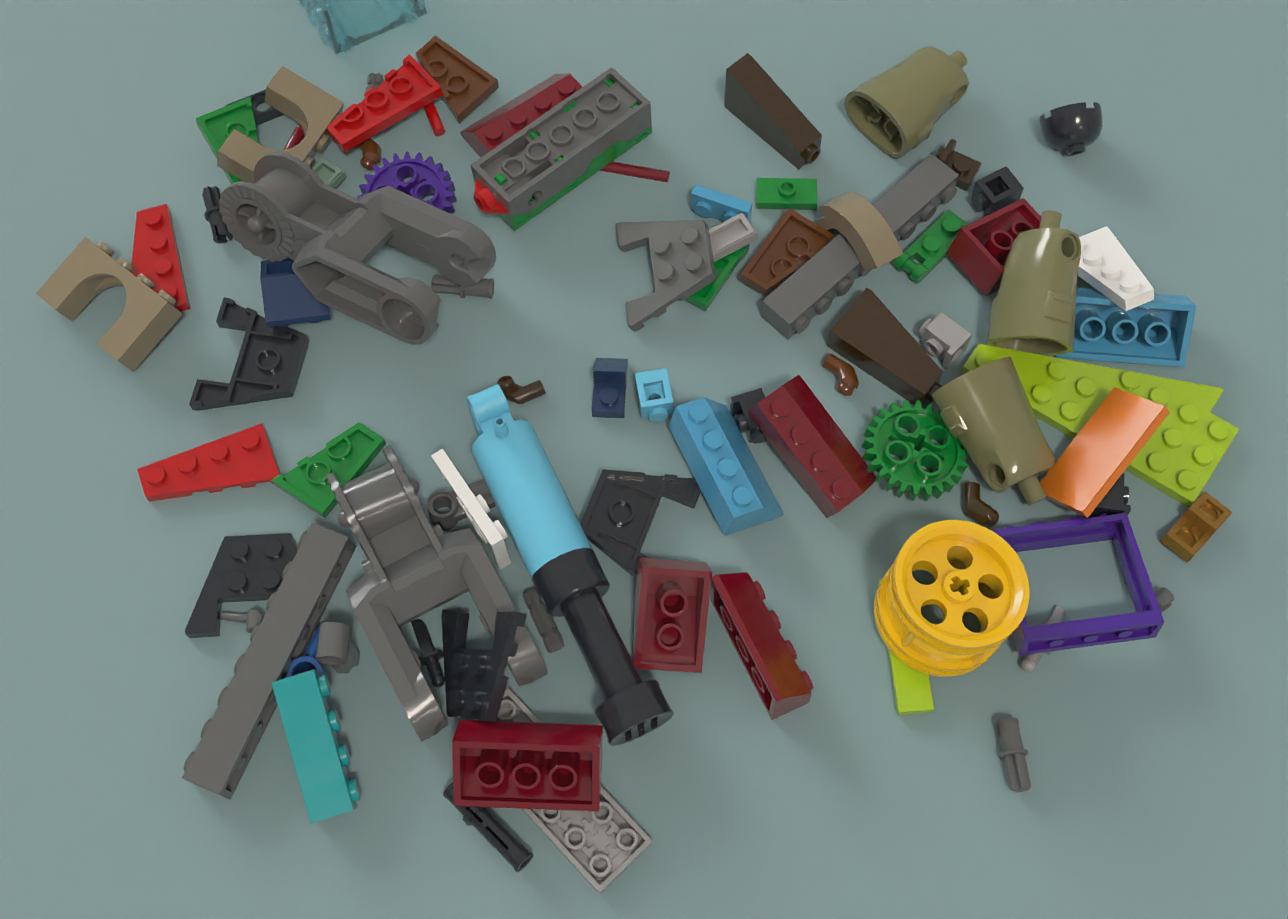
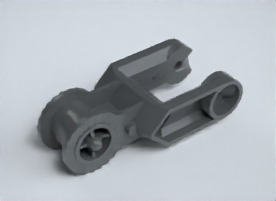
M281 151L270 152L256 163L254 168L255 184L242 181L235 182L229 185L220 195L219 212L222 215V220L226 224L228 231L234 236V239L241 243L244 249L249 250L253 255L259 256L263 260H270L272 262L282 261L287 258L294 260L292 270L318 302L412 345L424 343L437 330L439 324L436 320L438 306L441 301L439 296L420 280L410 277L397 279L365 263L386 243L436 266L447 279L455 284L474 286L489 272L496 261V250L491 239L474 224L390 186H385L354 198L324 184L318 177L317 172L312 170L307 163L302 162L299 157Z
M389 444L382 448L387 463L341 486L333 473L326 475L325 478L342 509L338 515L340 525L352 529L367 557V560L361 563L366 573L346 590V593L406 715L422 742L439 733L449 724L420 669L422 664L416 652L410 650L399 627L468 591L480 612L479 618L484 628L490 631L493 639L497 612H517L471 528L444 533L439 524L431 526L428 516L416 495L420 487L418 481L406 475L398 457ZM525 625L524 627L518 626L513 642L519 645L515 657H508L507 666L520 687L533 683L546 676L548 672Z

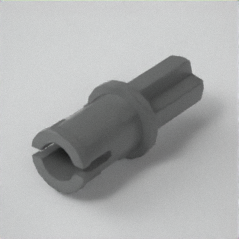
M435 274L432 278L431 287L435 293L460 295L461 298L477 296L492 299L494 279L482 278L474 286H462L453 283L444 275Z
M1017 718L998 720L995 722L998 730L1002 750L999 758L1004 760L1009 788L1014 792L1029 790L1031 782L1025 758L1028 755V750L1023 748L1019 720Z

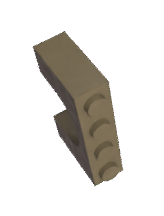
M281 66L266 86L264 102L295 120L303 130L304 139L293 148L274 150L262 146L234 129L218 150L217 166L240 180L255 184L254 168L256 163L270 152L281 151L289 153L292 156L299 157L302 162L307 163L311 168L315 162L313 157L317 151L322 153L327 147L330 137H328L329 134L326 127L342 114L344 102Z
M84 237L36 294L73 322L99 292L112 286H124L126 291L124 310L97 345L134 372L183 314L173 307L177 301L162 289L158 293L154 292L152 289L156 284L141 272L137 277L134 276L132 272L135 268L126 260L119 257L115 261L112 258L115 252L102 241L95 245L88 238Z

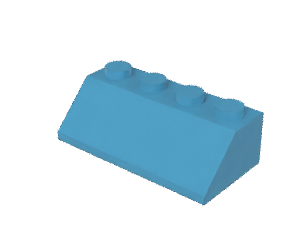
M1077 288L1074 350L1069 353L1055 355V357L1185 367L1196 305L1187 296L1154 293V300L1125 311L1097 289Z
M708 398L676 406L668 427L724 536L782 517L784 512L727 406Z

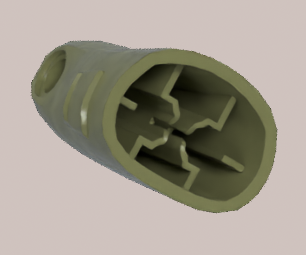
M933 46L923 47L903 62L871 78L848 93L844 100L846 114L853 125L875 146L892 157L901 158L909 150L915 149L924 140L928 139L935 122L966 93L969 81L967 74L962 68L967 64V58L958 50L948 56Z
M1052 210L1043 211L1039 229L1021 232L1014 240L1004 268L998 296L992 302L989 318L990 329L987 343L990 346L1039 355H1059L1074 350L1077 275L1081 256V242L1078 234L1068 229H1060L1061 213Z
M1010 356L969 371L942 386L932 394L949 433L953 437L958 438L990 488L997 493H1001L1018 486L1029 506L1047 497L1036 476L1053 468L1055 458L1037 423L1031 404Z

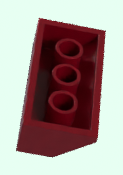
M570 73L554 74L460 131L461 136L481 158L581 89L582 86Z
M800 375L783 384L747 412L826 518L840 512L875 483V474L867 471L868 465Z
M748 572L717 574L711 579L710 601L771 720L809 703L812 695L811 690H813L812 681L805 670L800 672L795 662L797 654L792 643L789 640L784 641L779 632L781 624L774 610L768 611L763 602L766 596L761 584L757 580L753 582Z
M459 720L452 740L454 806L599 811L603 759V725Z

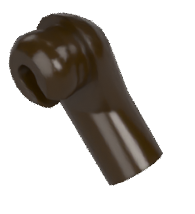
M503 376L497 382L506 400L517 404H524L546 394L540 380L526 386H520L514 383L512 377Z
M976 482L965 483L963 485L965 515L981 526L992 527L996 525L999 520V513L980 499V484Z

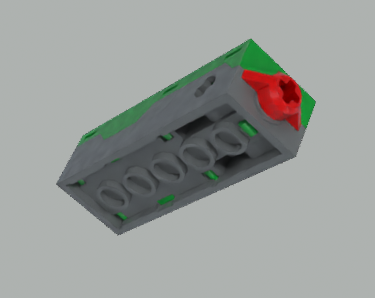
M609 68L471 164L475 182L473 198L476 205L484 214H498L513 231L517 230L652 133L651 102L615 69Z

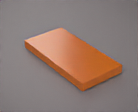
M1114 387L1059 457L1054 467L1041 480L1040 484L1047 495L1046 499L1088 518L1170 413L1164 405Z

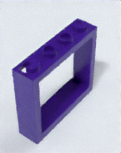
M1103 513L1097 517L1084 519L1071 517L1064 521L1053 523L1039 521L1029 526H1007L1006 529L993 530L1015 552L1112 540L1136 609V613L1029 627L1024 616L1019 626L1012 632L1019 655L1156 638L1164 624V619L1127 513L1115 515Z

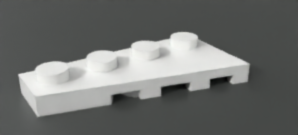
M1108 226L1079 237L1081 242L1079 277L1125 311L1154 300V288Z

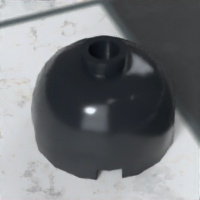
M1086 102L1052 109L1050 110L1051 117L1045 118L1044 114L1041 115L1040 125L1044 140L1049 146L1058 151H1067V155L1084 153L1086 151L1085 147L1094 143L1100 135L1103 126L1101 105L1093 102L1094 108H1086Z

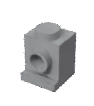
M943 312L934 320L931 318L926 320L918 331V334L923 337L921 344L924 345L927 352L932 356L943 360L941 367L945 370L966 351L972 336L971 333Z

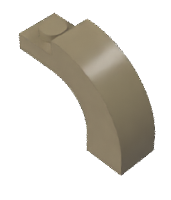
M847 192L820 206L823 216L814 222L826 230L836 229L841 232L854 248L864 271L879 268L903 254L895 235L885 219L862 196Z

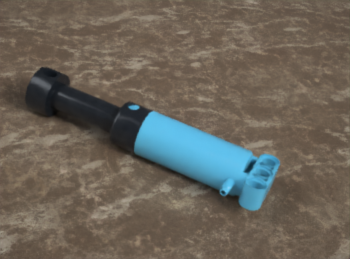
M499 384L468 396V405L478 438L472 445L471 453L538 595L546 607V612L552 617H565L603 696L604 702L596 708L594 713L605 729L609 745H621L644 736L672 718L674 712L666 701L657 680L642 681L602 600V597L610 588V583L534 428L529 421L513 420L509 405Z

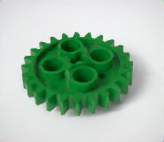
M905 399L900 408L892 402L888 411L881 408L877 417H872L869 426H867L863 434L866 438L861 447L866 449L862 458L866 461H872L867 471L878 472L875 482L885 480L887 482L885 491H889L893 487L897 488L898 498L904 492H909L911 501L915 500L918 493L921 494L924 501H928L931 494L938 499L944 490L949 493L954 485L959 483L963 477L962 474L968 467V464L965 462L969 457L967 451L964 450V446L959 439L949 433L940 416L941 411L937 414L933 412L932 403L924 409L920 400H917L915 405L910 407L909 402ZM900 428L906 429L909 433L901 431ZM931 440L937 441L940 445L934 444ZM890 454L896 455L901 461L893 459ZM921 466L927 467L932 473L926 472Z

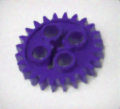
M406 151L404 159H399L398 155L394 153L393 162L382 158L384 166L380 168L373 165L372 168L375 174H365L364 177L368 184L359 185L363 194L357 196V198L385 186H390L445 212L455 213L452 203L457 201L453 192L456 189L453 181H450L449 172L444 171L442 163L435 164L431 156L424 161L420 152L417 153L414 159H411L409 151ZM407 177H413L410 181L403 182ZM434 195L430 200H423L426 196Z

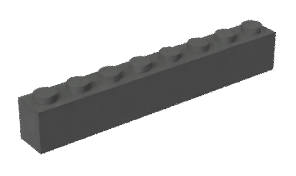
M931 153L877 200L873 206L885 219L897 241L899 242L902 238L906 240L913 234L917 225L922 220L926 222L934 215L941 203L947 204L951 201L957 192L955 187L959 174ZM840 233L762 301L761 317L788 340L795 333H802L817 313L821 315L826 312L835 297L839 294L841 296L845 295L860 275L864 277L872 269L864 271L854 248L848 239Z
M312 523L309 530L301 535L298 541V551L293 561L288 562L283 570V581L277 592H273L269 597L266 605L267 612L262 622L254 627L250 636L251 643L246 653L241 655L235 664L234 677L229 686H226L218 697V708L213 718L204 724L201 731L202 739L196 751L192 752L185 761V772L182 779L231 800L276 710L277 702L271 682L287 678L289 665L295 659L302 657L356 549V546L349 537L315 523Z

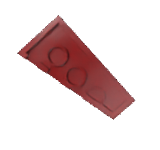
M410 54L402 60L403 65L397 70L391 69L384 76L385 81L376 89L371 87L365 92V98L358 105L352 104L326 127L329 136L344 153L443 96L441 86Z
M167 204L137 211L131 262L135 270L132 274L137 277L141 272L156 284L152 289L154 292L158 293L162 289L177 302L173 307L178 311L182 312L191 309L170 209Z
M262 423L137 469L145 497L149 502L192 496L193 493L201 491L214 493L221 492L223 488L241 486L242 488L256 487L257 483L264 482L274 484L272 479L281 474Z

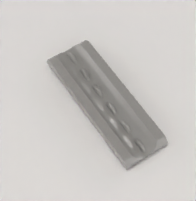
M509 688L505 690L496 721L541 723ZM602 786L599 811L522 809L599 894L653 843L652 839Z

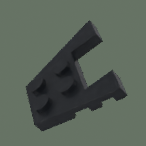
M224 297L216 319L219 328L246 332L230 383L197 379L189 403L192 410L200 411L293 397L309 343L307 336L288 326L267 327L265 318L258 315L257 311L248 307L245 309L237 305L234 300Z
M602 470L582 519L581 526L588 540L636 579L638 558H650L641 554L640 551L661 497L694 509L701 489L694 476L690 479L677 478V475L665 474V476L645 475L642 472Z
M292 534L224 537L186 626L185 634L189 638L220 636L222 603L268 600L273 592H277L283 581L282 573L288 562L293 561L298 551ZM319 621V623H318V625H317L315 631L317 630V628H318L319 625L321 624L320 621Z
M442 612L447 717L496 722L509 679L507 676H503L508 657H515L519 644L513 642L517 627H524L527 613L497 612L493 649H467L466 641L470 613Z

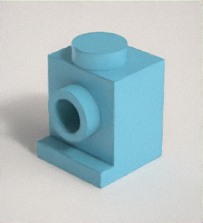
M667 368L635 373V388L642 419L649 418L651 422L666 420L669 414H673V398Z

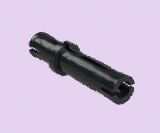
M452 782L445 789L443 796L454 805ZM454 806L463 815L462 820L468 826L473 825L491 846L510 863L516 872L521 871L532 860L534 855L488 810V807Z

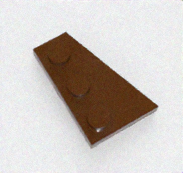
M436 35L416 52L417 61L441 86L443 92L441 97L459 123L499 88L498 80Z
M788 208L741 272L739 280L763 295H767L832 241L836 235Z

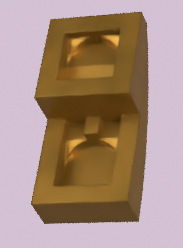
M1204 491L1160 542L1188 563L1232 514V511Z

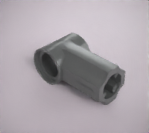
M484 479L468 485L475 497L481 494L489 509L495 507L494 499ZM446 490L436 491L430 495L427 501L431 524L433 526L439 524L443 531L454 528L458 521L468 518L457 501L456 497L458 496L454 490L451 492ZM442 507H448L451 509L449 512L445 514L436 513V511Z
M338 622L320 624L316 661L331 665L336 673H349L353 667L358 666L360 654L351 642L352 627Z

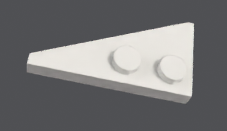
M443 449L431 455L443 478L448 481L458 496L456 497L457 501L480 539L485 544L489 542L494 562L499 570L511 564L504 542L508 535L498 520L492 522L487 515L490 509L481 494L476 497L474 496Z

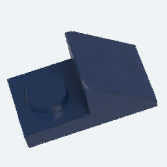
M596 358L593 368L592 417L624 418L628 359Z

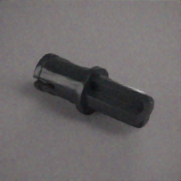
M206 186L202 193L206 207L205 219L210 223L214 242L218 244L227 243L226 235L230 241L233 239V235L228 231L219 212L220 190L217 186Z

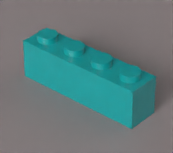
M313 669L271 682L310 824L358 808L356 801L361 799L360 790L356 779L350 780L346 766L351 765V759L346 744L340 745L336 731L341 730V724L336 709L330 710L326 696L331 695V688L327 676H320L319 670Z

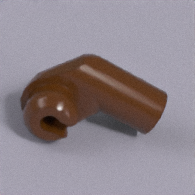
M369 138L356 146L362 150L364 155L360 160V164L368 170H373L372 166L380 163L381 147L379 144Z
M830 353L823 367L839 376L841 381L837 385V391L845 396H851L853 390L857 389L859 385L855 369L847 362Z

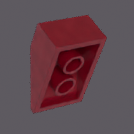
M1022 198L961 228L946 253L984 295L988 296L1000 288L1004 268L1014 240L1021 232L1039 229L1041 216Z
M638 558L633 636V663L636 669L702 673L712 571L706 562Z

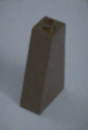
M747 53L726 69L724 107L798 170L806 163L814 162L821 152V133L757 61Z
M866 288L830 329L827 347L913 405H915L917 400H920L922 406L927 400L930 402L934 401L932 394L942 387L939 383L943 371L872 290Z

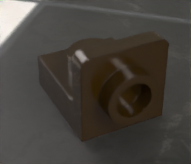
M951 138L946 148L942 146L939 148L936 157L959 174L956 187L967 191L980 170L981 162L954 151L957 141Z

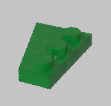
M251 97L196 118V124L216 159L218 158V150L234 129L258 143ZM223 170L231 184L242 181Z
M358 422L326 443V447L311 458L305 457L297 463L298 466L285 475L279 474L272 479V482L275 486L323 518H326L338 502L325 476L333 473L340 486L359 477L386 445L383 437Z

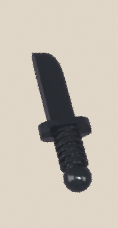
M421 619L412 620L411 624L422 653L418 657L422 664L421 666L426 665L433 686L437 688L442 687L445 683V677L439 660L443 658L442 650H435L426 624Z

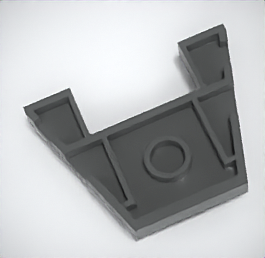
M704 220L620 222L616 224L618 244L623 252L648 244L650 247L656 292L626 302L628 324L634 332L644 327L643 323L654 315L658 318L667 312L666 307L680 298L682 300L687 299L717 279L709 227Z

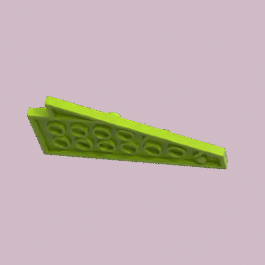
M979 344L961 370V373L965 374L980 366L1010 356L1035 417L1072 439L1077 436L1114 387L1164 405L1170 413L1129 464L1126 471L1189 508L1196 501L1240 430L1211 413L1212 408L1224 391L1219 387Z

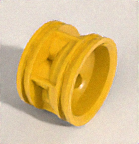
M944 520L929 524L916 531L906 541L878 586L874 599V617L879 634L889 650L900 661L921 673L938 677H954L972 672L992 656L1001 643L1012 634L1023 620L1028 608L1030 593L1027 573L1014 549L1002 537L988 528L962 520ZM912 571H928L934 576L935 581L930 585L920 584L914 579ZM937 605L943 613L942 623H929L922 616L921 607ZM971 612L977 616L981 625L980 633L971 632L964 626L962 621L964 613Z

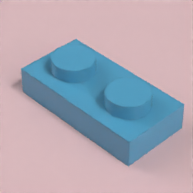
M695 184L691 192V211L696 212L698 215L724 222L743 213L748 221L751 222L752 203Z

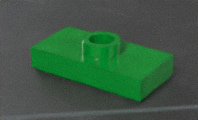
M757 178L756 209L790 208L792 210H817V179Z

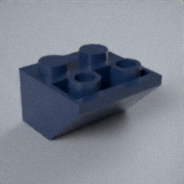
M290 258L273 262L270 260L261 261L260 281L266 326L286 327L291 324L318 323L323 320H331L330 307L318 302L292 270L294 260Z

